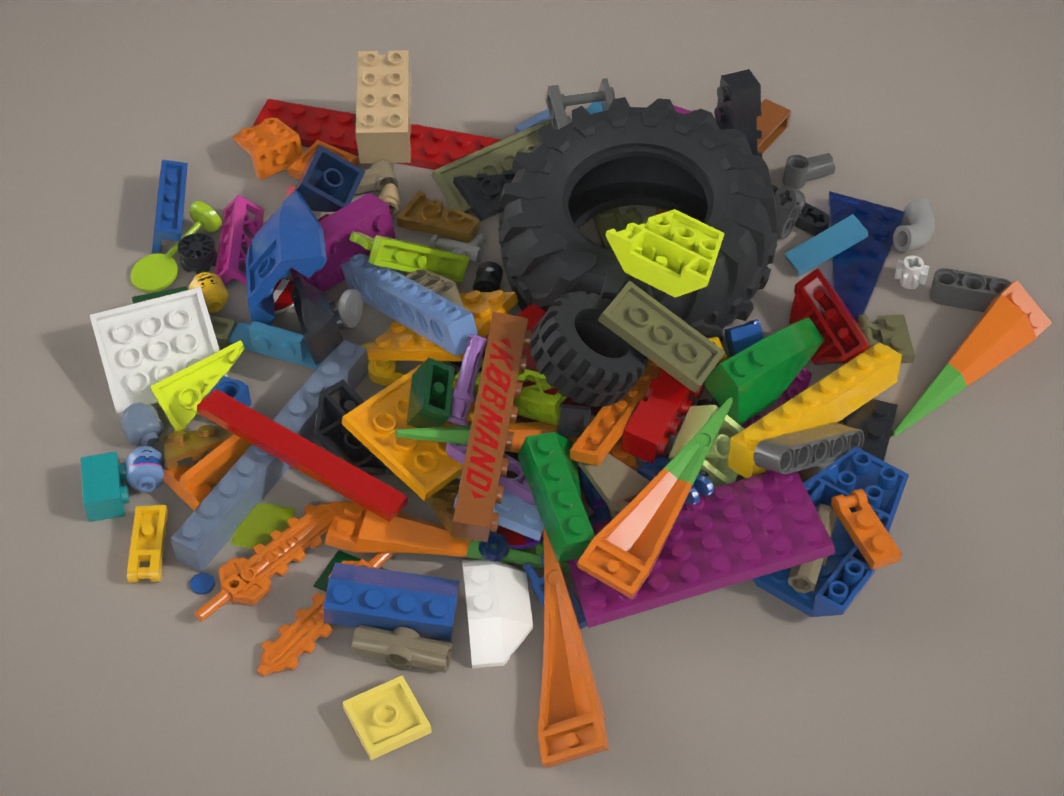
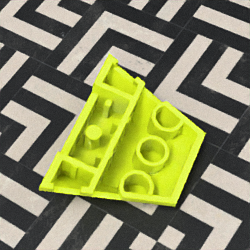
M674 209L649 217L647 223L641 225L633 222L627 224L625 230L618 232L614 228L607 230L605 236L625 273L673 297H678L708 286L725 233Z

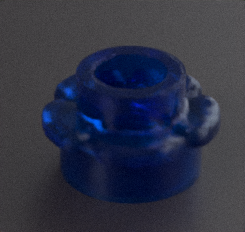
M489 533L488 542L482 541L478 546L480 554L486 561L499 562L509 553L507 539L501 534L494 535ZM491 545H496L497 548L493 549Z

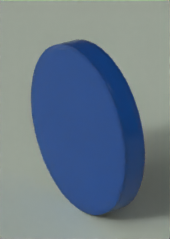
M208 573L197 574L190 582L191 590L199 595L211 592L215 586L213 576Z

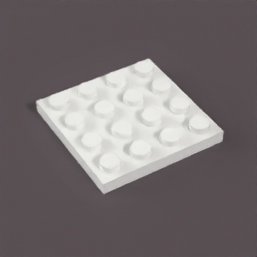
M201 287L90 315L118 418L124 415L123 412L127 407L138 402L152 405L154 408L160 407L150 386L220 351Z

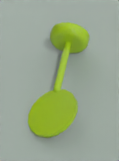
M194 201L189 207V215L195 223L181 239L195 233L199 228L210 233L217 232L222 226V220L209 205L202 201ZM179 241L166 254L148 255L134 265L130 278L138 290L147 293L157 292L167 288L174 282L178 275V266L172 257L178 251L177 245Z

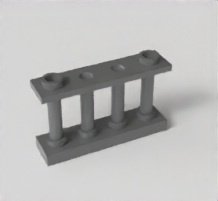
M607 78L602 79L598 92L565 96L560 93L559 85L548 86L545 101L552 128L558 130L572 122V118L566 116V106L601 102L603 111L609 109L613 99H615L613 87H609Z

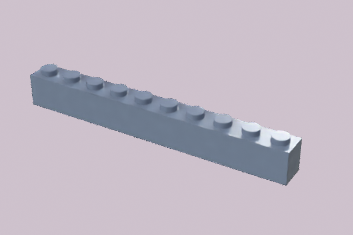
M343 339L273 421L311 442L315 438L314 429L320 392L342 379L355 390L368 374L367 349ZM252 444L170 538L176 561L202 573L289 469L290 465Z

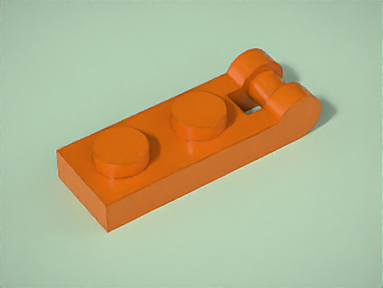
M863 489L851 491L848 496L841 494L832 497L831 505L834 512L872 570L900 562L902 552L868 503L867 495ZM854 507L856 512L852 513L849 508Z

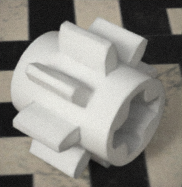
M907 256L904 261H897L894 279H900L899 282L904 288L916 289L919 284H926L929 266L924 265V261L918 256Z

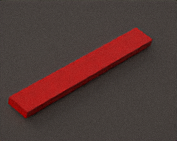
M215 389L197 405V413L388 522L408 504L407 495L218 389Z

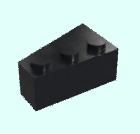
M750 69L721 75L720 87L717 88L718 102L714 110L715 121L720 130L738 129L745 134L752 155L762 157V153L757 150V140L762 139V131L757 130V117L761 116V85Z

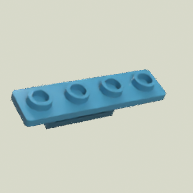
M253 321L251 325L239 322L228 340L229 345L241 340L246 350L317 370L322 364L315 365L302 334Z

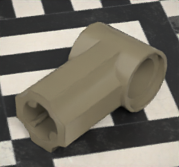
M379 160L372 164L370 169L364 170L365 173L355 195L375 190L381 193L383 187L389 183L398 187V180L391 163L386 160Z

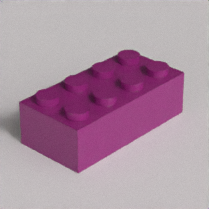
M367 193L319 221L324 233L326 263L320 271H315L310 278L291 268L293 281L294 278L300 276L325 292L345 280L341 265L348 262L354 255L365 254L370 256L371 253L370 250L349 240L353 231L363 233L371 238H375L378 235L396 239L389 205L371 193Z

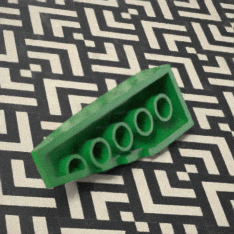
M809 317L775 332L720 363L710 372L703 383L720 407L728 398L732 397V405L727 415L739 425H742L776 403L825 339Z

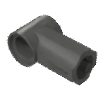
M830 153L809 158L802 155L789 156L784 170L783 184L793 189H800L805 185L806 180L834 174L835 165L833 157Z

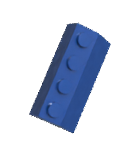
M335 562L329 578L324 602V623L355 628L363 625L393 631L397 627H407L416 631L420 637L451 641L460 581Z

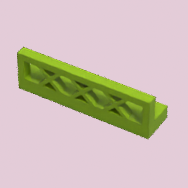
M482 358L480 368L483 367L484 358ZM525 369L524 373L519 372L517 380H522L523 383L532 381L536 382V384L522 387L520 399L514 398L513 405L518 406L517 415L557 426L559 406L566 397L558 392L555 396L544 393L545 390L556 388L555 386L551 387L546 382L544 374L540 375L539 372ZM459 372L454 377L456 383L459 377ZM481 372L478 373L473 394L475 398H477Z

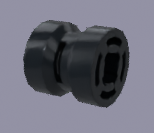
M489 261L479 264L476 271V279L473 283V291L477 290L481 293L500 290V283L503 279L502 267L497 263Z

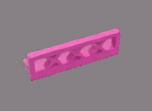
M237 195L223 211L215 274L221 277L224 285L232 278L247 285L246 274L238 270V265L242 264L246 269V255L241 246L245 245L248 250L253 237L249 238L243 228L247 227L252 236H254L263 225L264 209L240 195ZM246 210L255 214V219L251 220Z

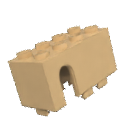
M409 50L388 51V55H379L378 51H358L356 139L360 164L375 163L379 160L389 161L392 166H394V163H411L412 81Z

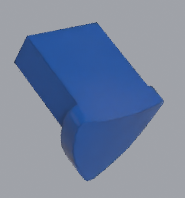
M758 319L725 329L729 357L764 339Z

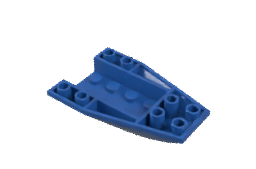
M297 190L292 192L253 236L246 255V283L251 322L256 321L270 326L273 324L276 317L273 289L280 279L283 280L288 276L291 268L310 278L315 271H320L326 263L327 257L323 228L301 193Z
M854 447L803 484L815 507L824 504L832 508V497L841 494L848 496L851 491L863 489L867 495L868 503L889 533L909 474L858 447ZM854 507L849 508L852 513L856 512ZM837 517V523L831 537L835 554L828 556L826 565H822L814 591H809L806 594L800 593L788 584L791 567L753 578V581L761 589L810 617L835 616L845 613L873 576L875 570L870 568Z

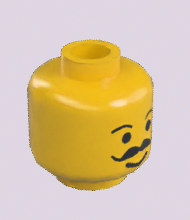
M204 272L193 278L189 285V290L201 287L208 313L220 311L229 298V293L221 277L215 273Z

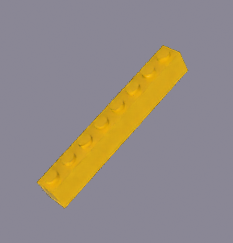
M877 343L733 436L730 439L727 467L745 478L762 474L768 469L758 467L754 462L755 449L762 440L839 422L897 383L902 354L881 343Z

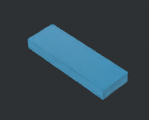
M852 214L785 253V258L797 274L801 276L868 237V231Z

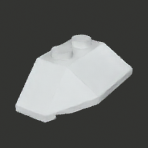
M494 559L462 560L472 668L504 666L510 659V655L521 645L533 629L527 574L520 569Z

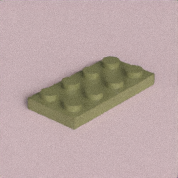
M631 281L625 285L598 319L599 322L694 393H696L725 353V351Z

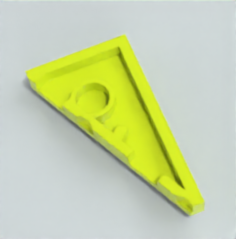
M241 340L150 386L152 393L174 431H184L197 414V405L205 399L242 354L244 345Z

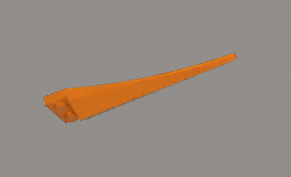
M544 528V646L537 733L542 765L550 768L609 750L604 723L606 717L561 563L556 560Z

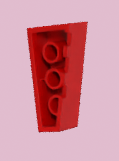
M661 368L657 379H652L644 401H640L625 427L620 450L653 464L659 454L664 455L671 440L670 436L678 434L683 421L682 417L687 415L690 406H694V398L699 399L701 397L705 384L702 383L696 393H694Z

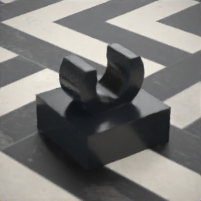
M560 404L556 433L563 437L579 438L589 426L590 406Z

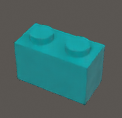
M117 451L80 457L83 505L89 522L126 516L125 504L130 503L127 485L123 486V481L127 480L125 462L120 463Z

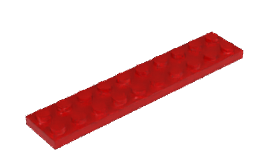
M267 99L252 126L259 125L268 118H277L299 134L303 147L310 148L317 140H320L352 155L359 156L356 139V114ZM411 124V163L398 164L436 170L502 139Z

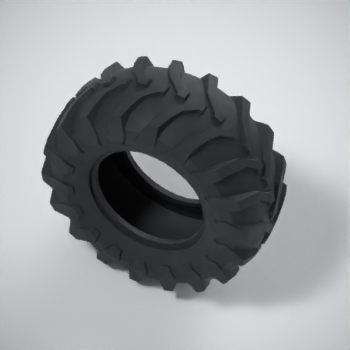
M622 97L613 99L609 109L606 111L590 114L583 106L573 109L572 122L558 130L544 124L537 131L540 143L530 153L517 152L512 164L513 172L516 175L512 183L504 184L500 207L505 208V210L500 213L498 236L505 273L512 292L516 293L517 304L522 311L535 304L546 312L557 298L564 294L578 291L586 292L587 295L595 293L600 295L602 299L608 298L613 301L625 285L631 281L707 339L718 337L720 342H723V328L735 318L747 321L754 309L751 299L758 289H764L772 270L768 268V264H772L775 257L778 218L768 166L762 157L752 155L746 135L738 129L720 130L712 112L704 109H698L687 114L679 113L675 110L670 99L658 98L648 107H630L627 99ZM642 205L666 211L675 209L725 234L708 286L673 297L625 273L614 251L593 243L579 230L590 219L607 210L622 206Z

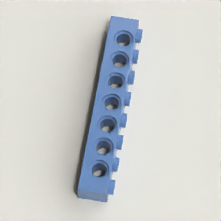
M365 254L354 255L348 262L341 265L348 290L355 289L360 291L363 302L454 356H458L466 351L469 334L479 336L472 312L391 268L369 263V256Z

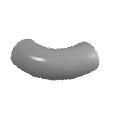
M919 198L910 202L905 207L904 211L909 225L899 226L894 232L893 243L900 252H911L921 249L934 236L936 218L932 205L928 198Z

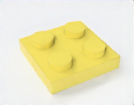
M403 675L342 702L343 709L370 760L432 733L431 725Z

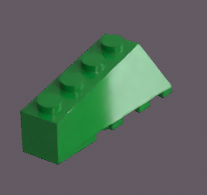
M556 432L526 436L519 451L518 459L557 562L580 558L595 537V534L582 504L577 462L570 460V449L575 443Z

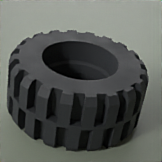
M583 291L564 294L552 303L532 331L530 338L531 355L533 361L537 362L536 368L540 375L544 374L546 382L551 387L555 386L559 390L558 393L562 396H569L573 398V402L578 404L584 402L587 406L598 407L599 405L601 407L609 406L613 403H618L644 374L645 369L648 367L649 358L598 321L601 314L612 301L608 298L602 299L600 295L595 293L587 295Z

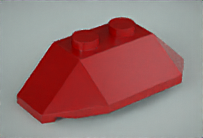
M818 268L795 284V296L792 302L789 325L809 317L825 339L810 358L815 365L848 363L870 347L864 332Z

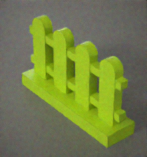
M356 231L351 233L349 239L371 251L368 262L373 265L406 272L424 269L459 283L463 281L470 257L456 252L378 235L375 238H371Z

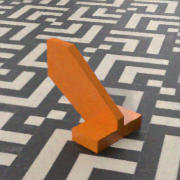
M233 434L191 468L188 465H180L170 470L164 468L163 481L195 511L213 490L212 488L221 481L252 444Z

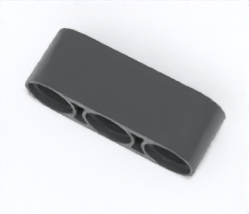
M942 268L938 269L934 274L929 295L933 302L940 305L985 312L991 301L1011 282L1004 278Z

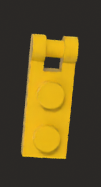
M166 505L136 506L127 568L129 583H139L140 579H150V582H161L162 561L168 519ZM141 562H150V567H140Z

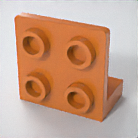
M277 118L265 119L261 124L252 128H244L240 133L232 136L235 143L251 154L256 176L260 180L286 170L303 154L299 134Z

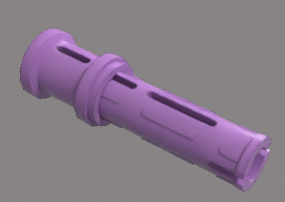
M469 334L459 377L452 393L450 418L446 421L448 423L458 426L469 425L467 417L471 403H475L474 386L488 340L484 337Z

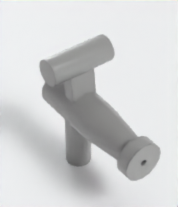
M478 233L468 244L461 241L443 239L440 235L434 234L430 239L429 247L464 254L470 257V261L479 263L484 254V249L480 246L486 241V236L483 233Z

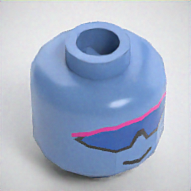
M143 446L136 448L127 456L125 461L127 483L132 488L142 492H151L164 483L163 469L165 468L164 456L152 447Z

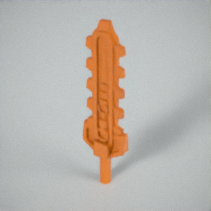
M334 501L317 506L307 505L304 507L306 514L300 519L295 517L287 521L289 528L284 532L276 530L270 534L272 539L270 543L266 546L260 543L254 546L253 551L255 554L249 559L244 557L237 559L234 557L219 568L221 591L194 612L196 618L203 622L228 601L233 605L235 603L251 606L257 604L271 591V577L275 574L283 577L289 571L287 565L291 561L300 563L306 557L304 553L306 549L310 547L316 550L322 545L321 537L327 534L340 507V503Z
M378 552L368 562L361 559L360 561H342L341 563L379 569L395 553ZM326 592L324 594L316 593L312 596L311 599L314 604L307 610L299 609L295 613L297 620L291 626L286 624L278 629L281 635L274 642L267 640L261 645L264 652L260 659L261 665L257 669L258 674L265 677L270 673H278L285 669L293 671L299 665L297 658L302 653L311 654L316 648L314 641L317 638H327L333 632L330 627L332 624L324 623L323 608Z

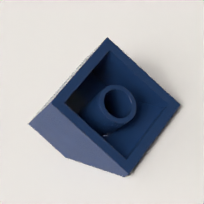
M319 145L308 160L294 191L297 190L301 193L312 211L336 212L351 203L365 171Z

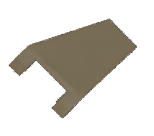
M609 453L599 466L587 465L576 461L607 503L612 520L651 482Z

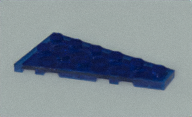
M829 191L830 227L853 214L868 231V237L831 258L834 290L858 323V316L865 314L894 244V232L897 227L901 226L905 211Z

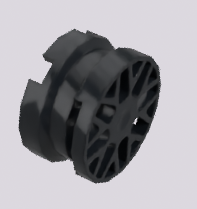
M192 233L179 241L177 245L178 254L180 255V264L185 271L190 273L191 270L195 271L196 274L210 271L212 265L216 266L217 252L215 250V241L211 236L204 233Z

